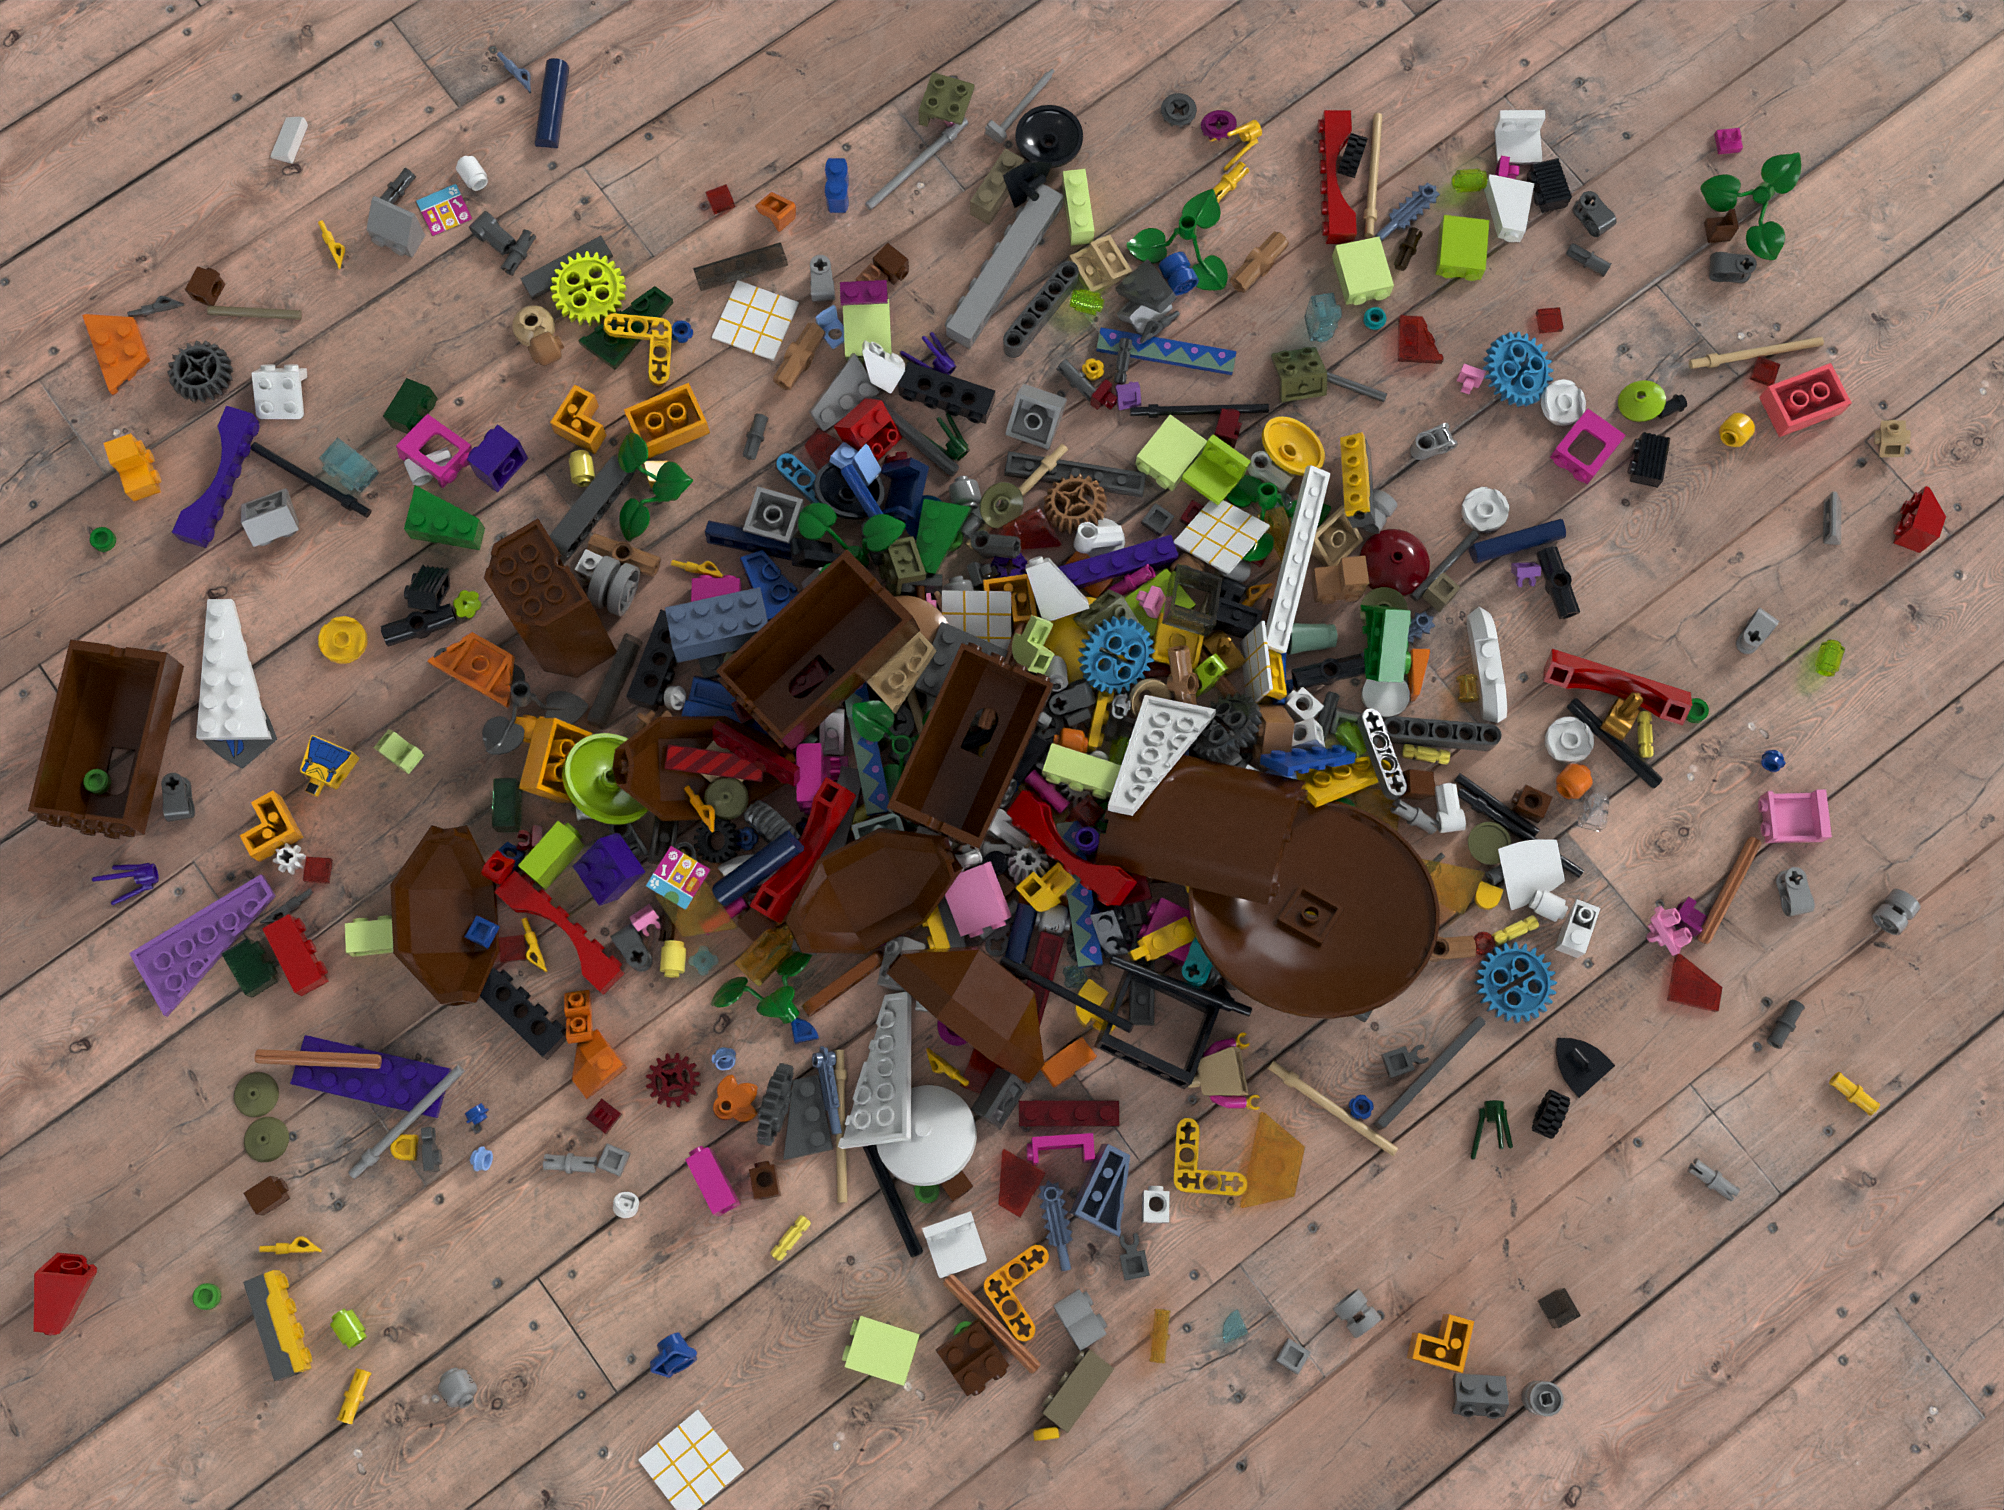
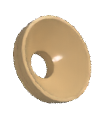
M527 306L521 309L513 319L514 335L525 346H530V340L548 331L554 335V319L543 307ZM536 316L538 322L534 326H527L525 324L527 317Z
M1154 678L1140 681L1130 693V710L1134 716L1138 717L1142 702L1139 701V695L1144 690L1149 691V696L1171 700V693L1167 685Z

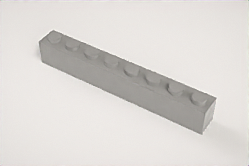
M1044 184L1035 190L1039 194L1037 201H1032L1027 197L1028 202L1026 205L1019 208L1015 216V222L1013 225L1009 224L1004 232V239L1001 243H996L991 259L985 260L980 270L981 274L978 278H974L971 281L968 289L970 291L966 297L962 296L957 304V311L954 315L950 314L945 322L946 336L969 349L975 343L1063 207L1064 195Z

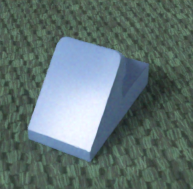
M843 442L831 455L829 461L840 469L852 464L866 486H869L882 470L867 444L857 451Z

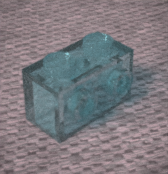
M1334 293L1310 297L1304 316L1310 341L1324 342L1333 338L1335 329L1338 328V321L1342 317L1341 307L1336 305Z
M338 437L319 457L324 465L322 469L331 477L336 475L342 479L340 483L349 491L355 489L361 494L379 474L371 462Z

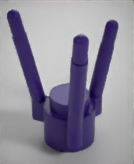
M930 332V336L939 351L926 336H922V340L937 357L932 363L934 369L906 352L900 351V355L909 361L947 375H951L957 367L933 332Z
M154 863L113 865V870L134 871L92 878V881L96 882L134 877L136 884L143 885L111 901L112 905L145 890L154 889L153 883H158L159 881L158 870Z

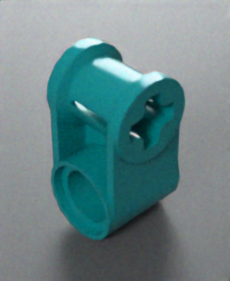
M1195 937L1182 966V975L1189 984L1198 987L1205 984L1213 965L1206 957ZM1198 970L1200 972L1199 975L1194 974L1193 977L1190 975L1191 971L1195 972Z

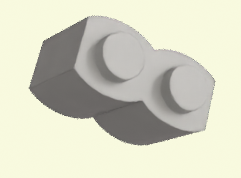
M1077 1289L1052 1306L1076 1347L1081 1351L1107 1335L1104 1329L1108 1326L1100 1313L1098 1315L1094 1314L1090 1307L1094 1303L1087 1291L1082 1293L1080 1289Z

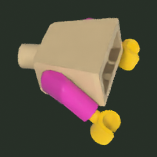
M1243 1032L1235 1039L1231 1037L1215 1041L1203 1053V1058H1201L1198 1066V1072H1196L1192 1084L1188 1087H1201L1204 1096H1209L1213 1103L1225 1108L1244 1109L1247 1107L1249 1110H1258L1260 1107H1253L1251 1100L1252 1098L1260 1097L1258 1095L1245 1097L1249 1094L1241 1050L1246 1049L1250 1043L1242 1044L1239 1039L1247 1034Z

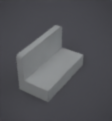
M1130 300L1116 314L1121 321L1131 323L1137 334L1143 335L1148 321L1156 320L1158 322L1173 307L1170 304L1160 314Z

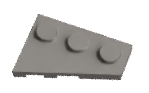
M855 353L850 355L847 363L836 374V378L809 410L812 418L823 432L844 418L865 398L871 399L874 395L880 393L877 387L870 382L868 373Z

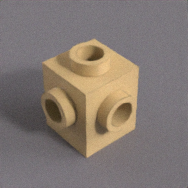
M1906 420L1881 421L1880 429L1875 430L1874 444H1879V457H1904L1906 444H1910L1911 431L1906 430Z

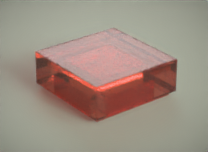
M727 184L705 192L714 215L735 207Z
M1560 307L1537 309L1536 318L1539 334L1562 332L1564 326Z
M1758 356L1750 380L1766 386L1773 385L1781 364Z
M306 856L303 881L330 884L333 860L331 858Z
M524 935L499 937L501 963L527 960Z

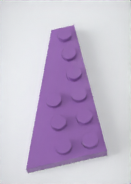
M260 874L129 953L164 1016L168 1017L276 897L264 875Z

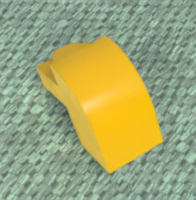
M1058 862L1041 878L1033 871L1016 889L1036 911L1043 912L1057 906L1061 902L1058 898L1076 880Z
M1091 979L1086 981L1078 993L1081 997L1098 1006L1103 1004L1109 992ZM1075 1005V1015L1079 1023L1085 1028L1091 1020L1094 1022L1092 1026L1100 1032L1104 1020ZM1115 1025L1112 1026L1109 1034H1112V1032L1116 1028Z

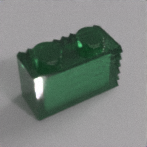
M515 778L493 779L492 827L497 832H519V830H522L520 828L522 825L520 823L522 821L520 818L522 816L520 813L522 812L520 809L522 805L520 803L522 802L521 798L523 796L521 793L523 791L519 789L520 783Z
M246 938L223 952L222 956L243 993L253 998L278 982L274 976L278 972L271 961L266 962L263 954L266 952L258 940L254 941Z

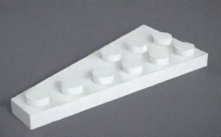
M207 599L196 738L199 740L272 739L267 728L265 712L261 706L253 668L248 658L246 642L243 640L237 609L232 599Z
M1145 695L1108 804V811L1133 816L1215 717L1216 709Z
M908 992L884 996L876 1022L878 1027L874 1040L871 1039L868 1048L870 1053L867 1062L863 1064L853 1096V1108L850 1116L847 1115L845 1125L847 1127L844 1137L840 1138L838 1147L841 1149L911 1140V995Z

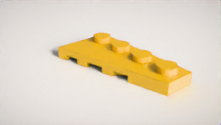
M1369 756L1355 758V763L1337 767L1327 766L1323 770L1309 768V772L1304 774L1296 771L1297 779L1306 781L1307 799L1315 808L1378 783ZM1381 760L1382 767L1390 771V763L1386 760Z

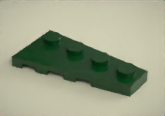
M654 286L631 302L628 308L618 311L617 314L661 318L674 302L670 296ZM612 320L611 324L608 325L612 326V330H616L618 326L624 327L623 332H627L628 321L624 320V325H618L616 320ZM637 321L631 324V329L635 333H641L644 331V326L641 322ZM648 323L647 333L651 330L652 323ZM603 324L594 328L595 331L587 337L583 336L578 340L580 345L614 370L617 369L641 341V339L609 336L604 331Z

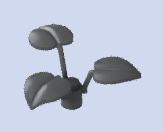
M514 664L512 686L510 688L513 702L511 720L509 721L505 717L497 716L486 722L482 730L486 752L501 755L509 753L521 745L524 739V728L521 725L514 724L518 707L527 706L531 700L541 709L547 710L546 718H557L571 725L575 724L587 712L589 706L579 696L566 691H554L548 694L546 697L547 705H544L536 697L535 693H531L529 684L525 682L523 670Z

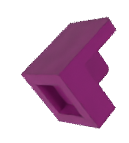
M1688 896L1681 900L1676 908L1681 920L1680 923L1675 925L1681 929L1688 928L1692 937H1695L1702 932L1703 928L1701 926L1707 916L1694 908L1697 901Z

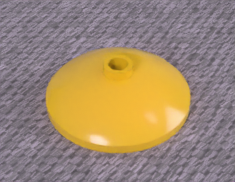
M1275 417L1264 426L1262 430L1264 449L1269 458L1278 467L1288 473L1304 476L1305 468L1310 465L1321 469L1325 461L1324 448L1319 438L1309 427L1289 417Z

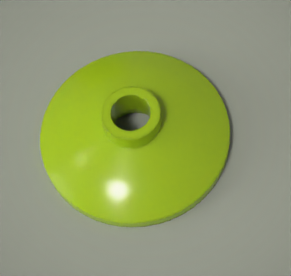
M1647 380L1636 381L1627 385L1618 397V407L1621 414L1635 422H1645L1654 419L1663 411L1666 404L1664 390L1658 384Z

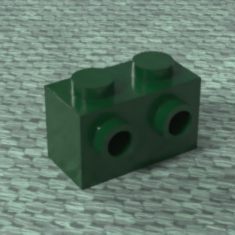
M406 378L383 417L392 428L408 434L434 409L438 398L430 387Z

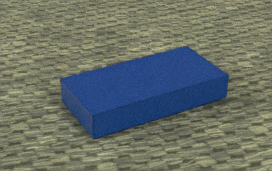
M699 676L693 677L688 700L734 711L731 703L735 702L736 699L720 682Z

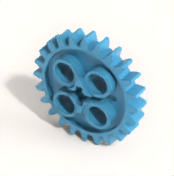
M1509 332L1498 337L1490 344L1491 347L1486 350L1488 356L1484 357L1483 360L1488 364L1483 369L1489 371V374L1485 376V379H1491L1492 381L1488 387L1495 386L1494 395L1502 394L1501 401L1508 398L1509 405L1516 403L1517 407L1522 405L1526 407L1538 402L1544 389L1549 385L1548 383L1553 381V378L1548 376V374L1554 371L1548 368V364L1552 360L1545 359L1548 351H1541L1543 344L1535 345V337L1528 340L1527 333L1521 336L1520 332L1515 334Z
M1112 616L1111 623L1103 619L1102 627L1095 624L1096 631L1094 633L1091 631L1087 632L1090 639H1082L1086 647L1078 650L1084 655L1078 658V661L1084 664L1079 669L1085 673L1083 677L1089 681L1091 686L1096 687L1100 692L1105 690L1111 694L1115 690L1118 694H1121L1122 687L1130 691V684H1138V677L1145 679L1142 672L1144 670H1151L1147 663L1154 662V659L1149 654L1154 653L1155 650L1150 647L1154 642L1148 637L1150 633L1144 629V626L1132 618L1128 620L1121 616L1120 620ZM1115 636L1114 641L1109 644L1110 639ZM1135 645L1134 649L1129 652L1130 647ZM1100 647L1106 648V649H1108L1109 651L1113 652L1114 654H1117V655H1120V654H1121V655L1124 656L1126 659H1130V660H1134V661H1133V663L1126 662V661H1124L1122 658H1119L1118 656H1115V655L1111 656L1109 653H1107V652H1105V651H1102V650H1099V648H1100ZM1104 658V662L1098 666L1099 661ZM1124 666L1123 671L1118 674L1119 669Z
M1514 942L1510 949L1507 943L1502 945V951L1495 947L1492 949L1494 955L1487 953L1485 955L1487 961L1482 960L1479 962V965L1484 970H1477L1475 973L1481 979L1476 980L1474 983L1482 987L1476 994H1484V998L1480 1003L1488 1002L1490 1005L1486 1011L1489 1012L1495 1009V1018L1504 1014V1022H1508L1511 1017H1513L1516 1024L1520 1022L1521 1017L1524 1022L1530 1021V1015L1536 1019L1539 1017L1538 1011L1542 1013L1547 1011L1544 1004L1550 1005L1553 1003L1548 996L1556 994V991L1550 989L1551 986L1557 984L1556 981L1550 980L1555 971L1547 970L1551 962H1542L1544 954L1538 957L1535 955L1537 948L1527 951V944H1524L1519 949L1517 942ZM1516 960L1524 964V972H1520L1515 968ZM1531 971L1534 972V976L1502 994L1497 993V990ZM1495 972L1503 975V984H1499L1494 980ZM1529 982L1537 985L1538 991L1536 994L1529 991ZM1508 993L1516 997V1005L1508 1003Z

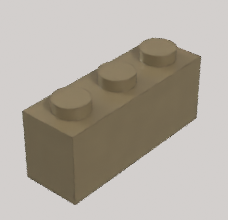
M1004 149L971 199L970 215L988 225L991 224L1009 196L1003 175L1025 163L1024 158Z
M1090 1349L1086 1353L1083 1350L1080 1351L1072 1362L1076 1365L1070 1374L1066 1371L1058 1381L1059 1390L1055 1395L1050 1392L1042 1403V1406L1045 1408L1042 1413L1067 1433L1114 1370L1112 1366Z

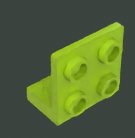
M1213 434L1208 439L1202 454L1186 470L1181 479L1216 505H1220L1244 477L1251 461Z

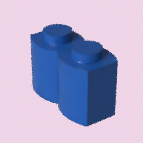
M828 158L825 165L827 208L830 213H846L849 206L847 162L845 158Z

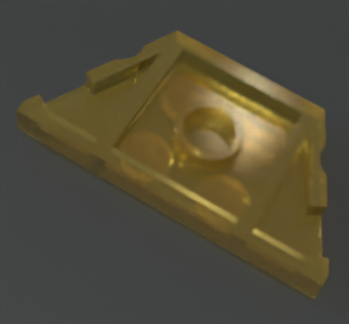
M682 849L681 852L688 856L686 851ZM689 877L685 881L686 890L689 892L697 891L686 910L677 905L679 896L676 892L670 891L664 897L658 893L655 895L683 937L738 928L724 906L716 899L706 880L703 881L701 886L699 880L695 877Z
M1264 1112L1259 1114L1246 1174L1248 1187L1245 1193L1242 1194L1239 1206L1242 1209L1295 1197L1305 1146Z

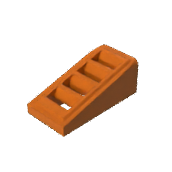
M1412 649L1410 651L1411 668L1407 674L1410 701H1415L1421 692L1430 649Z

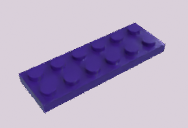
M305 1035L300 1051L378 1054L382 1057V1064L379 1069L296 1065L290 1084L410 1112L452 1069ZM445 1092L421 1115L438 1118Z

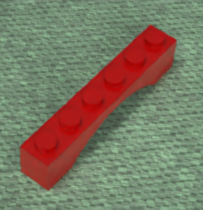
M1324 110L1322 119H1318L1317 131L1321 133L1318 153H1322V160L1319 162V173L1323 174V180L1320 182V194H1324V201L1321 202V215H1325V222H1322V236H1326V244H1345L1355 240L1357 234L1356 213L1341 194L1337 183L1336 160L1341 150L1346 146L1352 132L1351 110Z
M1551 650L1544 666L1543 682L1566 689L1580 688L1601 691L1623 699H1627L1632 692H1638L1643 698V702L1640 705L1642 708L1660 719L1682 726L1692 707L1691 692L1559 650Z
M827 777L824 779L813 798L808 822L799 839V842L804 846V851L782 866L771 878L761 885L750 907L780 924L782 923L808 879L816 861L821 857L857 795Z
M1022 790L1006 812L1012 818L1011 823L1014 826L1029 833L1028 838L1031 841L1046 848L1045 853L1048 856L1063 863L1062 868L1069 874L1078 876L1081 879L1079 882L1083 887L1090 891L1094 890L1098 894V900L1107 906H1120L1136 885L1137 881L1122 868L1111 865H1096L1075 854L1059 835L1052 818L1051 807L1034 792Z
M514 871L495 890V893L516 913L540 916L562 928L570 937L577 950L581 962L582 975L604 995L625 974L620 969L623 964L613 955L608 958L602 952L605 947L595 938L590 941L585 936L588 931L578 922L573 925L567 920L570 915L560 905L557 908L551 905L549 902L552 898L543 889L539 892L532 887L535 882L525 872L520 875Z

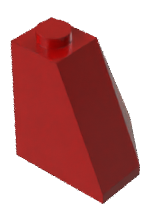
M57 1252L34 1273L33 1332H42L49 1336L57 1335L71 1323L97 1273V1267L94 1264L88 1265L86 1257L79 1254Z

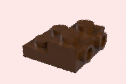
M978 1319L936 1349V1352L967 1397L970 1394L977 1396L982 1393L986 1388L985 1383L992 1378L995 1381L1002 1378L1007 1373L1006 1368L1010 1366Z

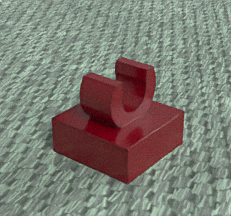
M1105 379L1092 394L1090 405L1098 410L1103 404L1112 410L1117 404L1116 400L1118 399L1112 393L1113 384Z
M533 825L530 832L519 830L517 838L524 839L526 842H518L516 849L519 851L528 850V855L542 839L543 826Z
M601 1098L586 1119L602 1132L608 1134L622 1116V1113Z

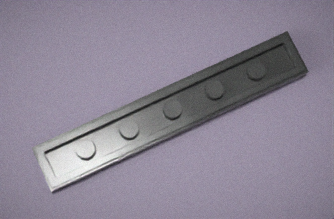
M1008 451L1004 476L1028 479L1041 465V461L1045 457ZM1059 459L1056 462L1055 468L1051 472L1047 471L1039 480L1047 483H1061V476L1067 480L1070 474L1074 478L1081 474L1083 479L1090 476L1092 482L1097 480L1099 486L1104 489V492L1143 498L1146 474Z
M1481 1016L1473 1019L1373 1124L1379 1130L1386 1128L1486 1024V1021Z

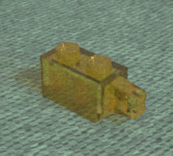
M786 924L781 930L777 928L774 932L771 929L764 931L734 962L758 987L794 952L791 949L794 938L788 925Z

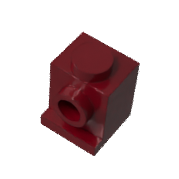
M1222 408L1214 435L1230 447L1235 448L1242 425L1241 422H1238L1240 412L1235 409L1226 410Z

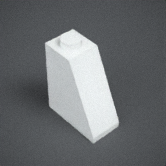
M1489 174L1484 186V192L1498 238L1504 239L1507 242H1521L1526 231L1534 183Z
M1042 556L1029 560L1030 564H1027L1025 569L1042 619L1052 621L1089 609L1088 599L1049 557L1043 559Z

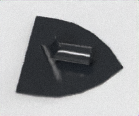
M1030 161L1013 168L1003 175L1014 208L1027 201V197L1032 201L1039 199V194L1035 190L1046 182L1052 163Z
M1557 1038L1556 1056L1558 1067L1563 1079L1578 1098L1615 1067L1612 1061L1597 1047L1574 1038Z

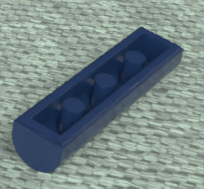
M550 58L546 61L535 136L536 147L558 148L569 65L564 60L558 58Z
M1558 519L1474 543L1469 547L1468 551L1475 564L1564 539L1566 537L1565 524L1563 519Z
M710 520L707 523L705 536L709 544L753 553L763 550L768 556L792 561L790 543L745 532L743 527Z
M787 830L716 882L712 887L714 896L723 906L728 907L803 852L804 846Z
M1022 903L1017 904L1005 952V957L1019 964H1025L1038 912L1032 906Z

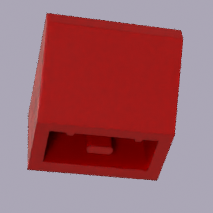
M865 398L834 426L842 442L847 443L857 451L867 444L877 461L902 439L882 400Z
M1925 486L1918 493L1915 492L1909 501L1906 500L1900 509V513L1903 514L1901 521H1898L1893 531V534L1896 535L1894 544L1918 553L1924 551L1940 538L1946 515L1931 488Z

